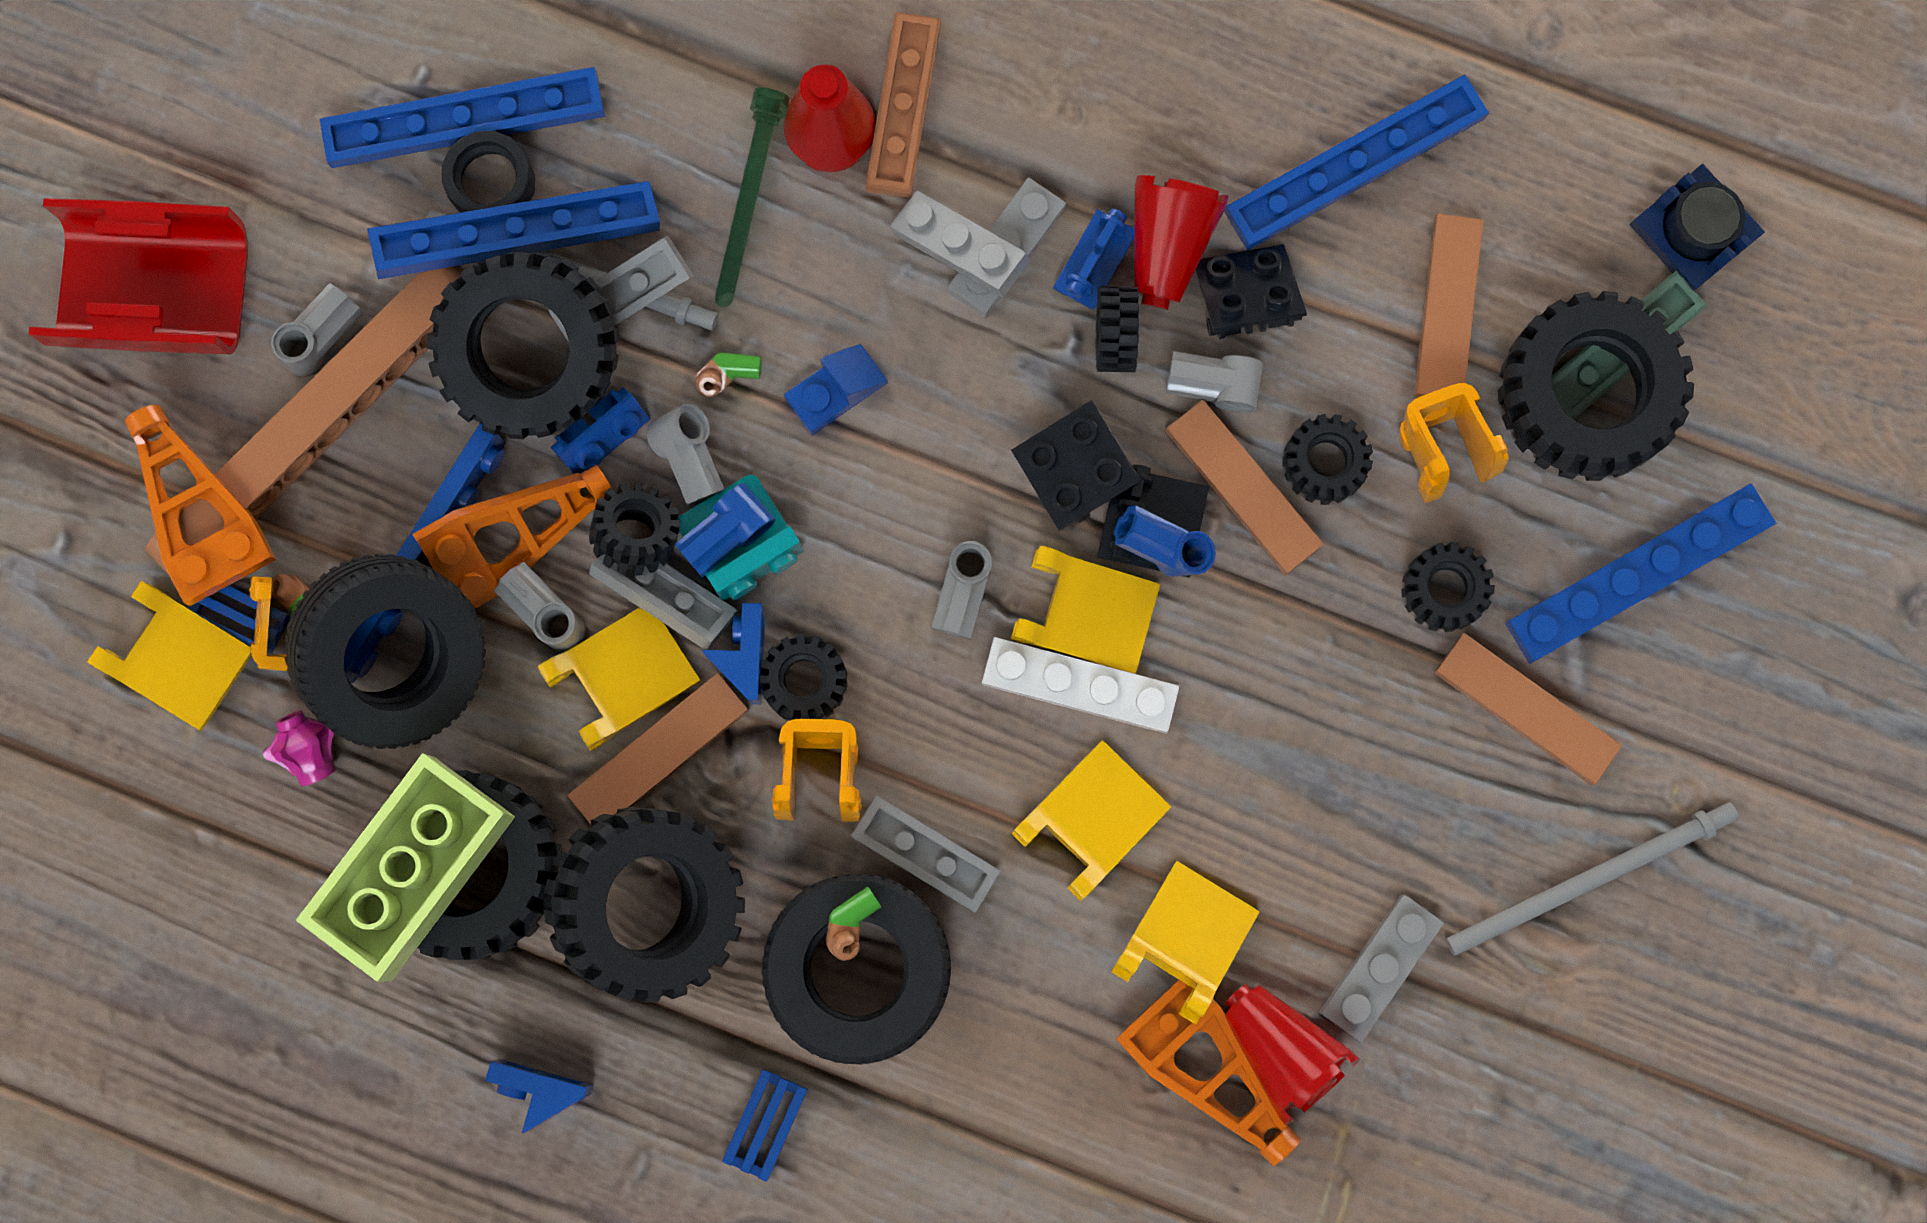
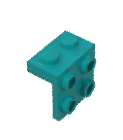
M747 475L723 491L682 514L677 519L680 520L679 532L684 537L713 513L712 508L721 497L741 483H745L776 519L773 526L762 537L749 546H740L706 574L713 588L723 601L730 597L732 600H736L748 594L757 586V580L770 572L776 575L787 570L798 561L797 556L804 552L792 528L788 527L761 482L754 475Z

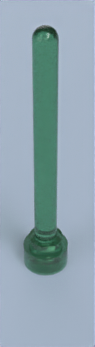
M755 88L750 104V110L753 111L752 119L756 123L715 293L716 304L723 308L730 306L734 299L773 128L778 126L780 119H784L790 101L788 95L770 88Z

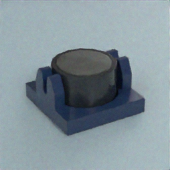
M1703 163L1691 173L1688 172L1676 185H1672L1649 208L1629 224L1672 273L1678 271L1694 291L1765 233L1760 225L1744 209V205L1738 195L1726 185H1723Z

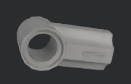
M329 283L294 322L285 323L276 329L271 339L272 351L290 373L302 377L313 375L324 364L325 353L363 312L345 293ZM308 342L307 349L303 354L297 357H289V352L295 344Z
M1173 351L1166 394L1215 402V406L1227 411L1238 413L1255 412L1257 410L1264 364L1260 360L1246 356L1229 355L1224 356L1222 359Z
M683 404L650 422L647 428V439L650 447L659 457L668 459L687 505L699 502L724 490L705 444L710 432L708 419L704 412L693 404Z
M966 541L953 549L949 557V565L931 629L971 640L992 567L990 552L984 545L976 541ZM974 553L980 556L984 562L982 572L974 577L962 575L956 566L958 559L962 555Z
M525 562L511 568L499 580V584L494 592L533 630L538 639L556 651L561 652L568 651L584 640L586 629L580 615L574 612ZM558 617H568L569 626L566 633L561 637L552 638L550 636L552 622Z

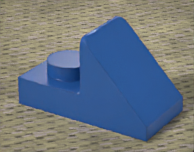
M862 344L824 356L820 359L822 365L820 370L783 394L785 400L811 436L888 384V380Z
M742 603V616L734 615L732 641L733 644H740V651L702 650L703 654L752 705H761L762 689L759 684V675H761L762 671L760 666L764 657L765 609L762 603Z
M503 1059L490 1062L485 1081L498 1084L496 1092L507 1097L525 1100L527 1093L533 1094L522 1133L536 1128L590 1096L594 1087L593 1084Z

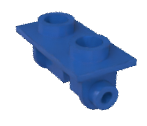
M1114 208L1108 214L1099 209L1096 210L1053 287L1054 290L1093 311L1095 310L1099 286H1108L1134 239V228L1125 224L1127 216L1123 212Z
M624 387L620 388L617 392L613 389L609 391V394L589 411L596 420L590 427L580 418L560 435L554 437L557 442L551 446V449L573 474H581L595 465L598 466L608 454L626 439L634 436L650 420L633 395Z

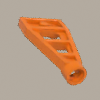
M160 405L142 407L126 417L124 422L137 446L162 562L184 604L191 606L277 560L254 516L173 427L170 426ZM161 434L160 438L155 441L148 440ZM181 459L195 477L196 485L170 498L164 487L160 471L161 468ZM200 500L208 501L223 517L224 527L222 530L194 545H188L184 541L179 522L180 512Z
M595 465L581 474L575 473L456 509L415 532L413 536L432 568L457 586L476 609L498 596L494 590L498 586L499 580L511 568L520 565L522 562H525L531 568L591 511L595 510L598 499L600 497L604 499L605 491L610 489L611 486L600 468ZM586 487L589 494L583 497L580 495V489ZM551 499L556 501L561 510L560 517L540 533H531L522 518L523 511L545 500ZM498 522L512 523L520 536L517 547L498 563L487 562L475 544L474 537L476 532L482 527Z
M1178 979L1115 1039L1150 1077L1257 1147L1260 1154L1272 1167L1277 1165L1296 1148L1301 1139L1278 1117L1240 1048L1222 1008L1214 999H1212L1204 1016L1200 1017L1196 1024L1179 1015L1183 1004L1193 988ZM1200 1031L1206 1032L1212 1037L1222 1056L1220 1070L1211 1079L1206 1081L1195 1080L1180 1070L1174 1062L1175 1052L1190 1037ZM1231 1075H1238L1255 1099L1254 1107L1243 1117L1234 1116L1214 1098V1091ZM1271 1128L1278 1129L1264 1142V1135L1267 1130Z

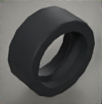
M477 131L460 138L448 150L442 164L443 187L449 200L460 213L531 201L535 193V174L524 150L511 137L496 131ZM486 154H499L506 157L512 163L516 172V182L513 189L503 199L493 203H478L471 200L465 194L462 187V175L465 168L474 159Z

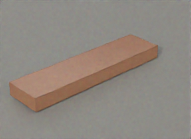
M895 12L865 184L866 192L903 198L912 197L941 28V19Z
M1439 213L1434 218L1414 397L1418 398L1444 387L1466 382L1483 219Z
M1201 400L1166 428L1165 432L1285 576L1324 545L1204 400Z
M1465 633L1459 636L1434 671V674L1590 785H1595L1623 746Z
M716 673L567 796L590 825L592 819L602 814L614 815L617 813V809L633 807L749 712V710L719 673Z

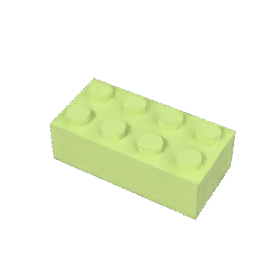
M422 753L296 921L375 981H393L515 816L437 758Z

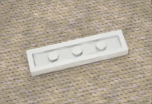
M996 637L993 639L982 680L983 686L1165 734L1169 730L1179 686Z

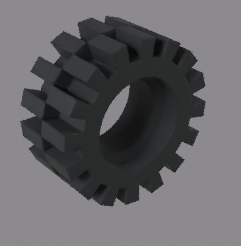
M1099 286L1095 340L1097 372H1136L1139 344L1138 287Z
M1326 414L1318 415L1315 420H1306L1299 429H1296L1284 449L1286 452L1282 458V467H1286L1287 470L1284 474L1286 481H1292L1294 484L1292 490L1297 495L1300 492L1307 495L1305 500L1311 503L1315 499L1321 501L1320 505H1329L1332 501H1336V503L1344 501L1361 487L1368 477V472L1372 469L1373 460H1370V455L1373 453L1371 444L1366 445L1367 434L1364 430L1359 433L1355 429L1357 423L1350 419L1348 423L1341 421L1342 415L1334 414L1332 418H1326ZM1320 443H1331L1339 447L1345 457L1343 471L1332 477L1318 474L1310 464V452L1314 446Z
M627 483L619 484L617 493L612 487L605 491L604 499L600 497L596 503L589 530L590 545L594 544L593 553L598 558L605 554L603 564L609 569L614 562L619 564L617 572L624 575L626 574L627 567L633 568L634 576H640L643 574L645 566L650 573L658 570L659 563L664 566L669 561L670 554L672 555L674 544L680 529V520H677L679 516L677 507L670 508L672 500L667 495L659 500L657 498L659 489L653 486L649 493L643 492L642 483H635L633 491H629ZM622 520H637L646 524L653 534L644 539L631 538L621 533L617 529L616 524Z
M1442 542L1435 544L1430 549H1426L1410 563L1409 569L1404 573L1402 582H1405V587L1401 589L1402 598H1407L1408 604L1405 605L1408 613L1413 611L1417 615L1414 619L1417 623L1421 625L1425 622L1429 625V630L1438 631L1439 629H1444V632H1453L1456 629H1462L1479 619L1482 613L1489 608L1492 602L1489 600V597L1494 594L1495 585H1490V579L1494 575L1492 569L1486 570L1483 566L1487 560L1482 555L1477 558L1472 554L1475 550L1468 545L1465 548H1460L1457 542H1450L1448 545H1443ZM1451 570L1462 578L1465 585V594L1459 603L1445 605L1433 597L1430 590V581L1436 572Z
M796 634L795 638L789 639L786 637L780 640L781 643L778 646H772L768 650L769 655L766 660H762L760 666L762 671L761 675H759V684L764 699L772 710L785 720L829 717L834 713L833 710L841 705L844 700V692L847 691V672L841 656L829 642L826 643L820 637L814 635L813 637H806L805 634ZM808 661L814 663L821 670V687L812 696L804 698L794 696L786 688V673L793 664Z

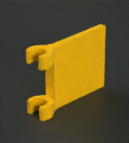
M1040 545L1039 549L1035 551L1031 568L1058 575L1045 623L1042 626L1019 618L1018 621H1015L1010 640L1136 674L1161 584L1077 559L1053 548Z
M141 581L131 597L155 611V615L125 659L109 649L105 650L97 646L87 662L197 730L203 731L252 657L251 647L191 611L161 590Z
M640 607L575 647L548 659L538 666L541 675L550 688L559 684L574 672L598 709L602 718L578 731L590 752L602 746L628 726L701 682L665 624Z
M1102 740L1011 834L1026 847L1046 827L1086 866L1067 887L1081 902L1164 816L1171 806Z
M1176 861L1111 973L1128 982L1131 976L1135 974L1143 958L1193 988L1183 1004L1179 1015L1196 1024L1199 1018L1203 1017L1217 988L1260 911Z

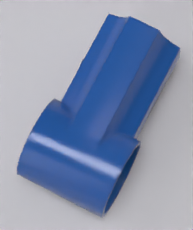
M745 483L737 485L721 497L712 508L713 513L674 544L702 578L740 546H749L762 537L776 521Z
M1129 506L1123 516L1118 519L1113 533L1116 539L1115 545L1156 564L1159 570L1167 576L1177 577L1205 573L1215 561L1216 551L1214 543L1204 532H1189L1138 506ZM1183 546H1185L1188 555L1186 563L1182 557Z

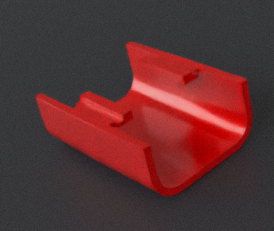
M43 199V207L56 216L63 226L65 248L55 328L29 327V336L45 346L227 355L235 352L241 331L248 260V240L243 221L229 207L139 201Z

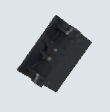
M1284 244L1202 258L1195 270L1209 315L1206 318L1209 336L1217 335L1219 339H1224L1225 336L1240 334L1241 327H1244L1246 334H1252L1253 325H1258L1260 332L1266 331L1267 325L1268 328L1286 325L1287 327H1293L1294 321H1300L1303 316H1307Z
M1090 400L1011 449L1059 531L1072 523L1077 525L1091 516L1090 512L1141 482L1093 400Z
M1133 464L1132 467L1141 482L1109 501L1097 558L1160 571L1156 564L1115 545L1116 539L1113 533L1118 519L1123 516L1129 506H1138L1189 532L1200 531L1210 486L1151 474L1150 467ZM1183 546L1182 557L1186 563L1188 555L1185 546Z

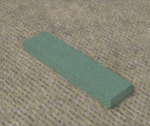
M1675 271L1642 299L1645 302L1642 311L1651 316L1658 310L1668 319L1662 326L1669 334L1680 330L1708 306L1678 271ZM1588 345L1552 375V387L1561 408L1572 419H1575L1627 375L1630 370L1626 363L1624 364L1612 353L1600 349L1599 346Z

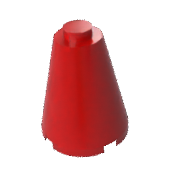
M821 64L810 68L802 77L784 116L785 139L793 154L807 163V166L817 171L838 172L851 168L859 162V158L873 144L876 120L868 99L835 66Z
M1138 175L1134 191V287H1138L1139 295L1143 296L1142 305L1169 310L1170 302L1180 303L1223 215L1229 196H1218L1219 191L1171 178H1169L1168 182H1164L1162 187L1154 184L1155 176Z
M1245 984L1225 1002V1005L1229 1008L1225 1018L1275 1112L1285 1125L1295 1120L1288 1112L1297 1106L1298 1109L1305 1113L1346 1076L1340 1069L1346 1060L1353 1067L1360 1060L1351 1049L1261 985L1251 990Z

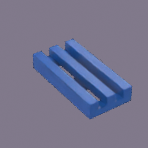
M231 586L219 590V592L256 610L257 601L252 600L249 595ZM209 597L188 607L191 611L251 647V642H254L199 613L204 605L254 631L256 620ZM270 606L269 616L277 621L273 628L268 627L267 653H273L290 619L288 614Z
M763 1069L722 1162L735 1166L741 1171L755 1175L758 1179L767 1182L808 1088ZM768 1083H771L777 1087L744 1159L738 1156L737 1153ZM789 1091L795 1095L762 1167L754 1162L785 1092Z

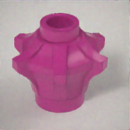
M299 710L275 722L279 731L276 732L272 744L262 752L266 760L276 762L285 767L292 776H296L300 786L316 783L336 771L337 768L332 760L334 758L332 742L335 733L328 729L321 721L305 717L303 711Z

